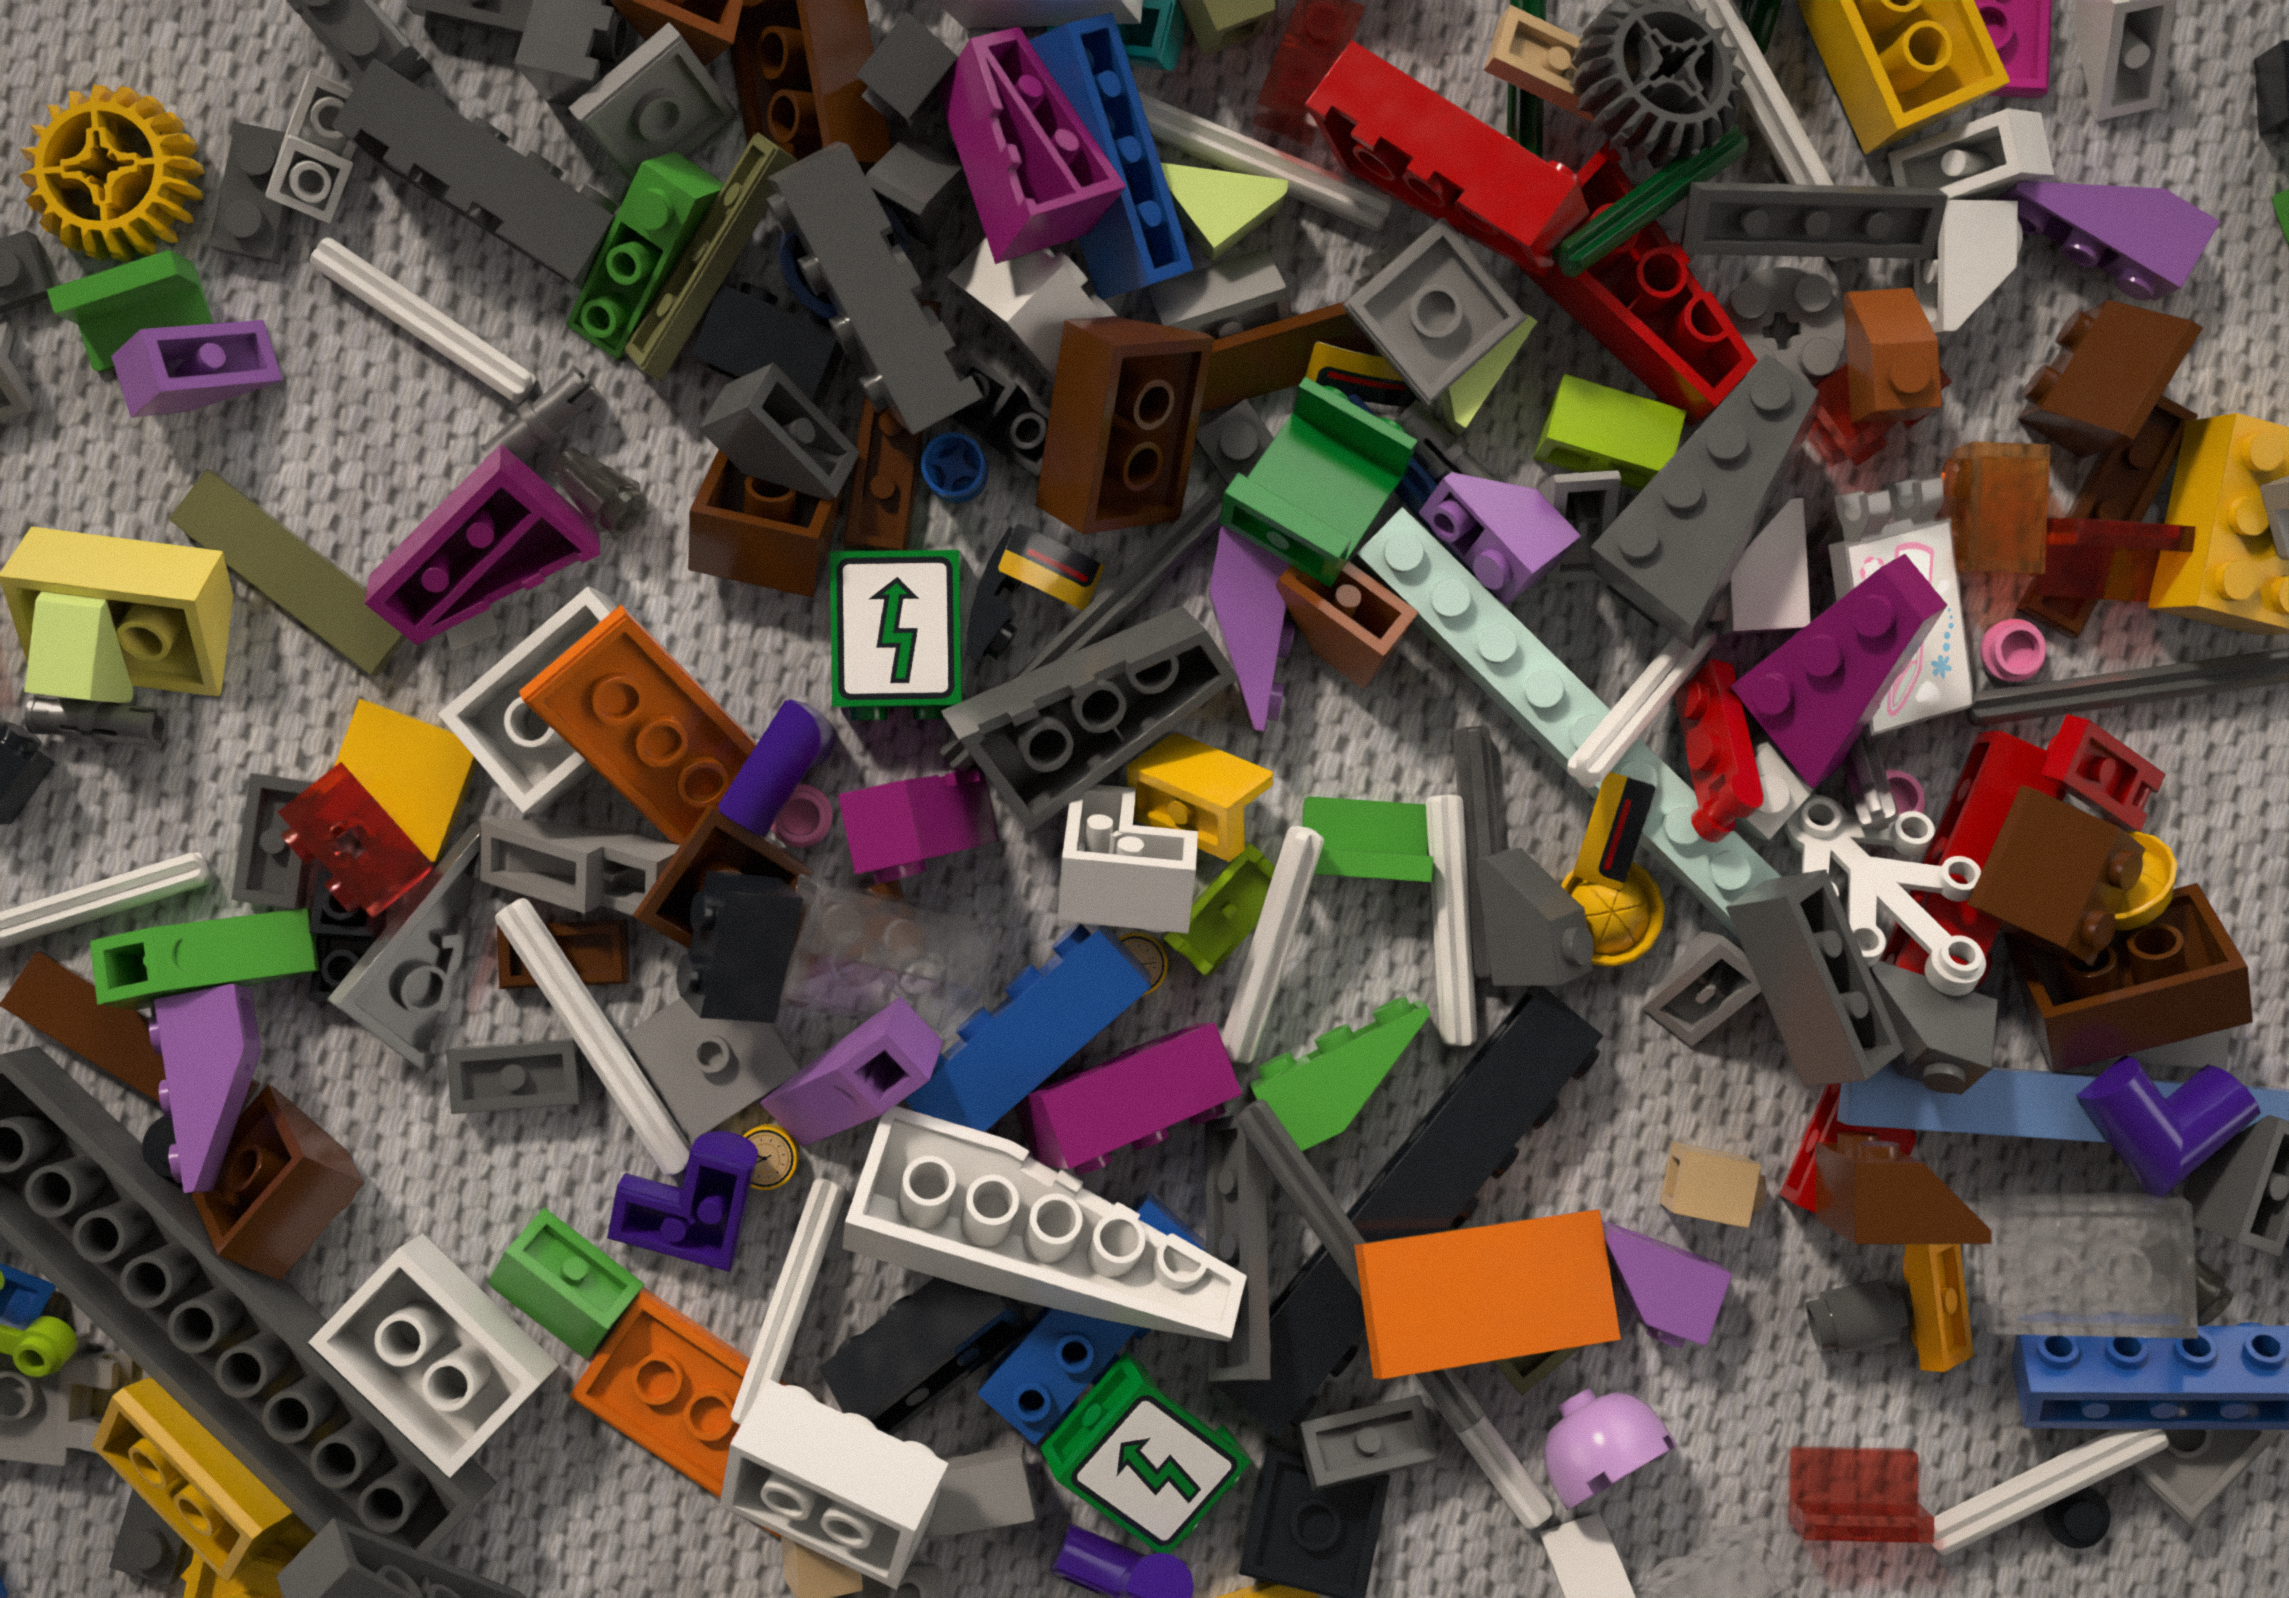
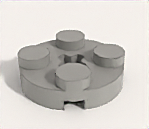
M1790 267L1764 269L1752 274L1731 291L1725 303L1721 306L1758 362L1767 353L1811 386L1815 385L1836 368L1845 342V320L1842 308L1837 298L1833 295L1831 284L1821 275L1808 274L1800 269ZM1774 316L1783 317L1785 324L1793 325L1795 336L1787 340V349H1778L1775 339H1765L1763 328L1769 327L1774 323Z

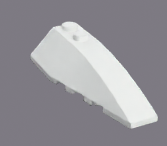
M893 1106L882 1114L845 1221L842 1249L961 1285L1041 1306L1165 1332L1226 1342L1231 1340L1246 1280V1275L1177 1235L1172 1233L1167 1236L1139 1220L1140 1214L1119 1202L1115 1205L1083 1188V1181L1062 1169L1057 1173L1029 1157V1150L1011 1140L898 1106Z

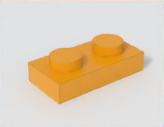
M1905 1244L1906 1252L1902 1268L1905 1281L1910 1285L1913 1307L1910 1332L1912 1342L1918 1348L1920 1370L1946 1372L1974 1356L1960 1244Z

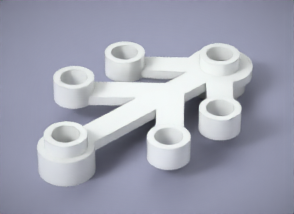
M1809 795L1784 823L1786 834L1791 845L1803 854L1802 873L1826 869L1829 874L1831 856L1849 874L1847 919L1855 938L1868 942L1873 948L1872 951L1861 950L1868 968L1878 962L1886 945L1883 932L1876 926V906L1878 903L1929 954L1925 965V975L1935 989L1951 996H1961L1971 992L1976 987L1986 968L1985 956L1980 946L1974 940L1965 936L1951 937L1903 888L1941 893L1949 900L1965 901L1970 898L1981 874L1980 867L1973 860L1963 856L1951 857L1942 866L1870 857L1857 843L1893 846L1895 850L1907 856L1922 854L1928 848L1934 835L1935 829L1932 821L1920 812L1908 811L1900 814L1896 821L1889 824L1888 829L1878 831L1876 828L1864 829L1860 825L1858 817L1848 815L1843 806L1837 801L1826 796ZM1810 819L1821 821L1824 824H1826V826L1817 825L1813 823ZM1903 829L1915 830L1921 838H1911L1903 832ZM1949 874L1963 876L1968 881V884L1955 882ZM1832 882L1833 887H1834V889H1835V891H1836V894H1837V896H1838V898H1839L1838 889H1837L1836 885ZM1949 955L1961 958L1968 965H1960L1954 962Z

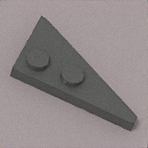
M475 823L469 826L327 999L426 1074L433 1066L435 1054L430 1052L429 1049L439 1012L447 1013L452 996L451 980L454 973L459 969L472 918L466 916L475 879H480L481 826Z

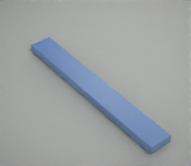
M1889 1062L1867 1081L1841 1083L1837 1121L1846 1125L2109 1143L2076 1097L2079 1092L2100 1075L1992 1067L1988 1073L1962 1095H1958L1955 1093L1935 1092L1928 1089L1922 1082L1898 1075ZM2151 1079L2165 1099L2187 1082ZM2245 1086L2257 1101L2261 1114L2244 1129L2268 1115L2289 1121V1089Z

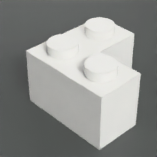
M985 238L947 276L974 309L987 322L1011 339L1038 372L1053 386L1064 320L1117 316L1097 295L1093 294L1090 298L1081 288L1087 281L1084 273L1065 254L1059 252L1055 256L1049 247L995 264L987 238Z
M1095 784L1069 803L1062 855L1057 921L1075 922L1086 926L1106 925L1138 928L1156 933L1166 931L1188 933L1196 872L1198 831L1133 825L1136 788Z

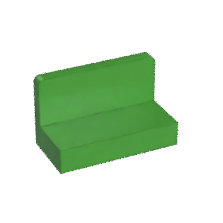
M170 249L46 289L54 314L78 324L91 367L100 373L115 369L111 356L140 329L214 324L195 264Z
M1313 796L1304 799L1302 827L1311 828L1324 838V844L1314 874L1432 882L1434 856L1427 855L1426 804Z
M545 1207L506 1249L488 1280L490 1287L586 1359L596 1350L609 1329L645 1285Z

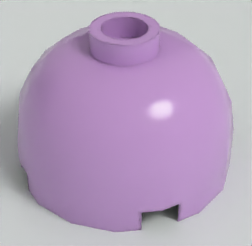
M1588 1388L1557 1407L1563 1419L1548 1432L1543 1451L1548 1477L1555 1492L1568 1511L1678 1445L1652 1407L1636 1396L1615 1392L1596 1398L1591 1388Z

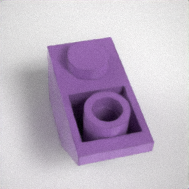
M1451 472L1441 480L1419 511V514L1431 525L1434 533L1457 553L1475 573L1477 579L1485 587L1489 588L1505 606L1551 572L1581 537L1537 489Z

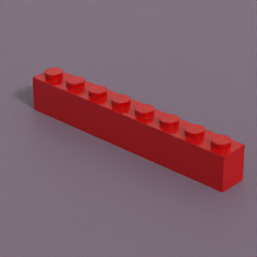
M2001 730L1978 732L1922 864L1942 866L1951 857L1963 856L1973 860L1982 872L2021 785L2036 789L2063 801L2067 792L2040 775L2046 762V750ZM1949 874L1955 882L1968 884V881L1963 876ZM1911 889L1909 895L1951 937L1965 936L1974 940L1980 946L1985 956L1986 968L1974 989L1979 988L1991 969L1992 955L1989 954L1990 948L1998 930L2003 929L1968 906V900L1952 901L1941 893ZM1896 922L1880 961L1926 976L1925 965L1929 954ZM1949 955L1954 962L1960 965H1968L1961 958ZM1841 1083L1826 1084L1779 1195L1795 1205L1816 1213V1142H1837L1838 1132H1871L1878 1134V1141L1900 1144V1152L1910 1156L1916 1141V1131L1914 1129L1846 1125L1837 1121Z

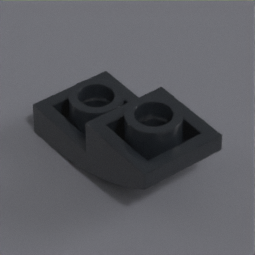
M970 354L958 372L966 378L973 377L983 398L947 417L1039 480L1050 408L1026 394L1017 383Z
M1010 526L996 546L984 570L971 608L967 630L966 654L979 664L983 662L987 655L997 660L1019 630L1010 623L1017 614L1016 611L998 598L1004 588L1014 593L1023 583L1000 572L998 569L1014 530Z
M318 870L309 933L317 937L316 946L320 971L312 973L309 1001L315 1004L333 1005L327 1000L385 930L387 895L386 876L383 874Z

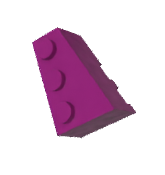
M1020 27L970 38L937 90L995 264L1090 234L1126 188V185Z
M500 444L369 575L364 604L415 645H418L489 610L491 603L524 587L528 591L544 583L545 577L579 560L583 564L599 556V529L504 445Z
M1904 553L1872 573L1730 687L1811 789H1813L1840 768L1848 756L1847 752L1865 725L1872 720L1880 708L1879 704L1897 677L1904 672L1947 607V604Z
M981 768L963 773L962 771L948 773L943 777L932 775L906 779L838 794L855 875L873 871L875 884L927 871L924 859L999 842L985 773Z
M1209 1022L1195 1023L1121 1051L1120 1055L1085 1070L1081 1066L1065 1072V1078L1031 1091L1014 1108L1033 1159L1049 1167L1073 1168L1075 1175H1082L1111 1163L1112 1159L1109 1152L1131 1143L1133 1150H1140L1167 1139L1169 1133L1166 1127L1188 1118L1190 1125L1193 1126L1226 1113L1223 1103L1242 1095L1216 1023Z

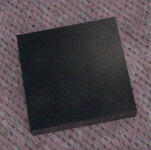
M1265 1444L1237 1573L1333 1598H1365L1391 1475H1379L1312 1491L1303 1454Z

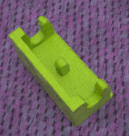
M1563 374L1559 381L1555 398L1551 397L1533 459L1578 473L1619 470L1621 476L1620 485L1642 491L1675 455L1687 410Z
M1246 841L1245 850L1233 860L1227 862L1192 901L1189 932L1166 931L1162 934L1163 939L1176 951L1183 954L1203 975L1210 977L1258 924L1276 866L1256 847Z

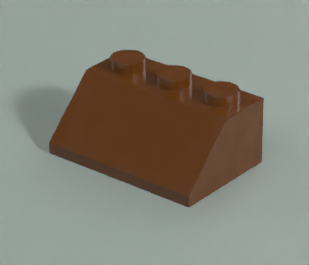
M743 0L733 45L730 46L747 145L754 134L756 135L758 132L797 159L796 162L839 141L849 145L866 176L868 171L892 148L886 117L861 96L868 85L856 76L874 53L865 0Z
M1117 316L1064 320L1035 506L1083 535L1177 521L1182 513L1214 337L1206 333Z
M2198 883L2173 889L2172 900L2160 916L2150 923L2131 930H2115L2108 946L2099 951L2093 967L2024 944L2009 933L2004 934L2007 950L2032 1029L2053 1073L2253 1023L2248 966Z

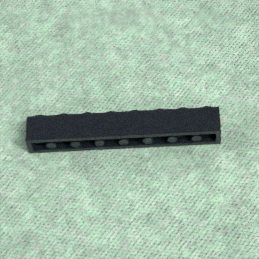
M1530 986L1345 1213L1364 1241L1368 1243L1443 1232L1450 1225L1457 1229L1465 1223L1478 1205L1479 1199L1475 1196L1476 1192L1490 1175L1494 1179H1498L1510 1168L1519 1154V1149L1515 1144L1531 1126L1537 1130L1542 1127L1556 1111L1560 1100L1555 1095L1570 1077L1575 1080L1580 1079L1596 1062L1600 1050L1595 1046L1604 1035L1545 987ZM1323 1243L1318 1246L1269 1306V1334L1271 1341L1270 1380L1217 1382L1219 1390L1277 1437L1288 1423L1297 1427L1309 1415L1318 1399L1314 1391L1329 1373L1333 1377H1338L1349 1366L1358 1351V1347L1354 1342L1366 1329L1362 1299Z

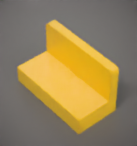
M1180 733L1171 734L1126 765L1128 787L1136 788L1133 820L1149 827L1198 831L1197 848L1227 862H1230L1245 850L1244 807L1273 786L1272 771Z

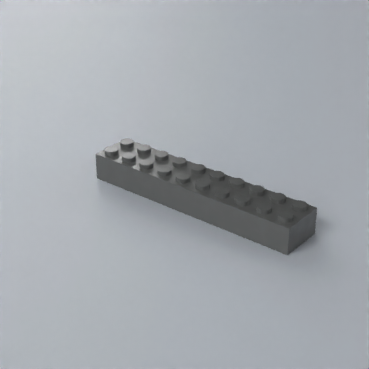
M39 1046L0 1055V1234L316 1534L333 1518H336L429 1555L494 1487L497 1481L471 1457L450 1478L308 1343L328 1321L283 1278L277 1280L218 1256L191 1193H184L182 1182L177 1183L174 1178L155 1173L144 1160L142 1144Z

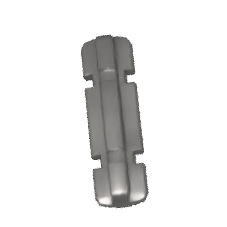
M1859 734L1847 752L1848 756L1842 763V768L1852 800L1854 802L1860 801L1854 803L1860 825L1864 829L1876 828L1878 831L1888 829L1889 824L1898 819L1899 812L1893 794L1891 792L1885 793L1891 791V787L1878 746L1873 743L1875 742L1874 735Z

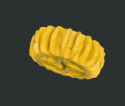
M94 84L90 99L79 91L68 90L69 109L67 110L56 104H46L53 121L48 127L40 124L30 125L33 133L40 138L37 147H27L20 150L25 159L34 163V168L18 175L24 185L35 190L25 202L29 204L31 210L42 215L39 221L42 228L54 236L60 235L59 240L63 246L75 252L85 251L87 256L98 261H107L111 255L120 262H132L135 249L147 257L157 254L156 240L154 239L156 236L168 243H178L176 232L170 225L175 219L185 224L195 223L191 213L182 207L185 200L198 201L204 199L201 190L188 183V180H193L205 174L202 164L190 158L199 147L193 138L185 133L182 134L186 127L184 122L172 112H166L164 105L154 97L144 95L141 98L140 94L132 88L119 86L114 93L104 85ZM123 128L141 130L151 146L153 157L143 158L136 152L132 153L131 144L124 140ZM81 189L92 195L93 204L100 208L101 221L88 220L84 217L77 207L72 190ZM146 193L145 197H144V198L142 199V201L138 204V202H139L141 196Z

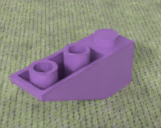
M2019 181L1997 196L1995 200L2018 201V221L2022 226L2023 233L2045 235L2062 245L2060 251L2066 259L2082 267L2093 268L2097 266L2117 278L2115 285L2120 291L2139 300L2152 299L2156 301L2182 288L2221 222L2165 188Z
M1221 527L1208 597L1230 665L1238 676V679L1235 681L1251 730L1262 733L1265 731L1266 720L1278 721L1284 684L1273 682L1277 657L1289 658L1294 634L1295 621L1284 619L1286 604L1275 586L1290 564L1232 530Z
M234 983L154 999L156 1016L151 1017L149 1020V1035L155 1053L163 1056L166 1080H162L159 1083V1100L165 1117L167 1119L172 1118L176 1140V1144H172L169 1147V1165L174 1180L177 1183L182 1182L184 1193H206L214 1190L262 1051L252 989Z
M899 996L763 1097L760 1104L802 1147H805L884 1114L927 1083L933 1073L943 1040Z

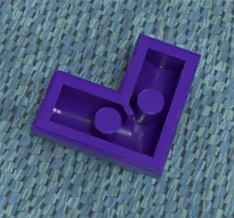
M793 699L785 700L718 804V811L748 830L765 837L806 772L822 765L830 757L835 745V732L830 721L820 711L807 703Z
M2123 1055L2076 1095L2145 1193L2155 1198L2167 1195L2261 1114L2260 1107L2249 1090L2234 1076L2221 1068L2209 1064L2205 1065L2165 1099L2139 1061Z
M714 1131L700 1135L690 1149L682 1188L625 1173L616 1188L607 1239L730 1272L736 1258L757 1161L758 1150L754 1143L746 1137L725 1131Z
M1069 1523L1049 1569L1052 1572L1051 1575L1105 1598L1193 1597L1194 1584L1191 1572L1185 1563L1174 1555L1166 1553L1146 1555L1072 1523Z

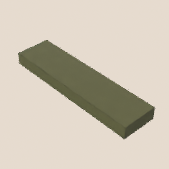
M758 132L750 140L625 346V352L639 368L661 382L768 209L766 198L774 195L775 192L767 177L797 161L792 155Z
M206 469L168 520L206 549L223 551L225 562L229 567L368 674L378 676L407 638L364 604L366 587L215 471Z

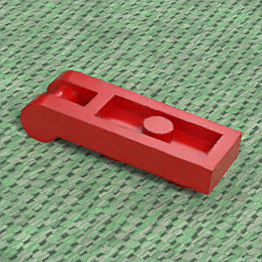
M1713 658L1686 682L1674 697L1698 808L1691 816V823L1698 835L1704 840L1717 843L1734 830L1737 817L1746 818L1763 804L1764 795L1742 701L1730 687L1737 681L1733 664Z
M2066 714L2058 734L2052 738L2047 747L2046 762L2040 774L2104 816V821L2126 831L2138 832L2142 831L2148 817L2143 812L2150 793L2159 792L2166 776L2160 769L2091 720Z

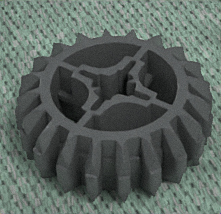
M1616 0L1613 4H1608L1597 18H1594L1582 32L1583 37L1579 40L1580 45L1576 48L1574 57L1570 61L1577 69L1574 72L1570 86L1584 93L1580 97L1576 110L1591 112L1594 120L1590 132L1603 130L1610 137L1608 151L1619 148L1622 145L1628 149L1631 164L1638 160H1643L1647 156L1652 167L1657 169L1674 161L1679 156L1695 157L1700 153L1702 145L1707 146L1708 150H1711L1719 143V138L1723 133L1731 130L1733 122L1738 118L1735 112L1739 110L1740 104L1745 98L1738 87L1741 85V81L1746 73L1732 65L1739 49L1725 46L1721 38L1725 27L1713 29L1705 21L1707 8L1694 13L1688 10L1686 0H1672L1671 2L1669 0Z

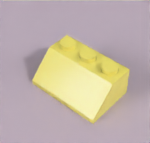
M31 527L0 572V583L27 665L35 601L41 591L106 599L132 686L215 697L220 696L234 598L223 551Z

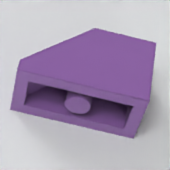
M264 320L140 329L111 356L131 418L189 412L280 383L283 380Z
M1602 1220L1608 1259L1632 1311L1648 1325L1646 1334L1658 1341L1678 1348H1683L1686 1339L1707 1346L1733 1273L1717 1261Z

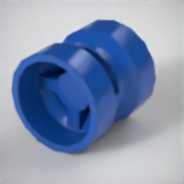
M949 432L938 435L928 443L922 453L921 469L925 481L937 497L948 503L962 504L972 501L982 493L987 485L989 468L984 453L976 441L965 434Z

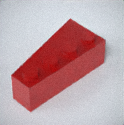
M1351 40L1305 103L1344 171L1436 221L1445 217L1456 232L1542 278L1546 276L1554 265L1552 258L1554 248L1559 246L1561 241L1581 228L1590 215L1580 189L1581 180L1568 167L1557 161H1549L1547 163L1522 147L1512 138L1496 131L1353 40Z
M1610 140L1576 173L1581 180L1580 189L1590 212L1583 225L1635 189L1619 165L1622 158L1617 150L1612 149L1608 151ZM1656 219L1577 277L1563 275L1560 266L1555 263L1544 278L1516 264L1665 404L1687 410L1684 421L1690 427L1694 426L1716 408L1758 362L1712 292H1704L1687 265L1691 260L1676 240L1671 243Z

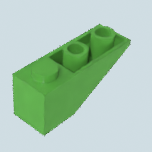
M677 151L643 161L566 325L615 359H621L625 353L626 344L724 183Z
M309 908L157 926L91 940L90 949L97 1005L142 1010L155 1007L154 999L233 983L248 987L318 972L320 968L316 939L314 935L309 933L312 911Z
M1406 996L1396 998L1373 1010L1371 1013L1375 1021L1352 1032L1349 1024H1344L1320 1035L1314 1040L1318 1049L1296 1060L1291 1052H1286L1264 1062L1257 1067L1261 1077L1250 1082L1257 1100L1263 1099L1268 1103L1301 1151L1344 1132L1430 1016L1431 1012L1424 1002L1418 1000L1409 1004Z

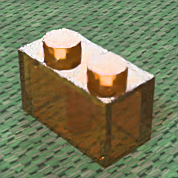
M1972 441L1952 450V458H1948L1945 461L1941 477L1944 496L1950 497L1949 518L1951 520L1958 577L2025 579L2045 574L2050 445Z

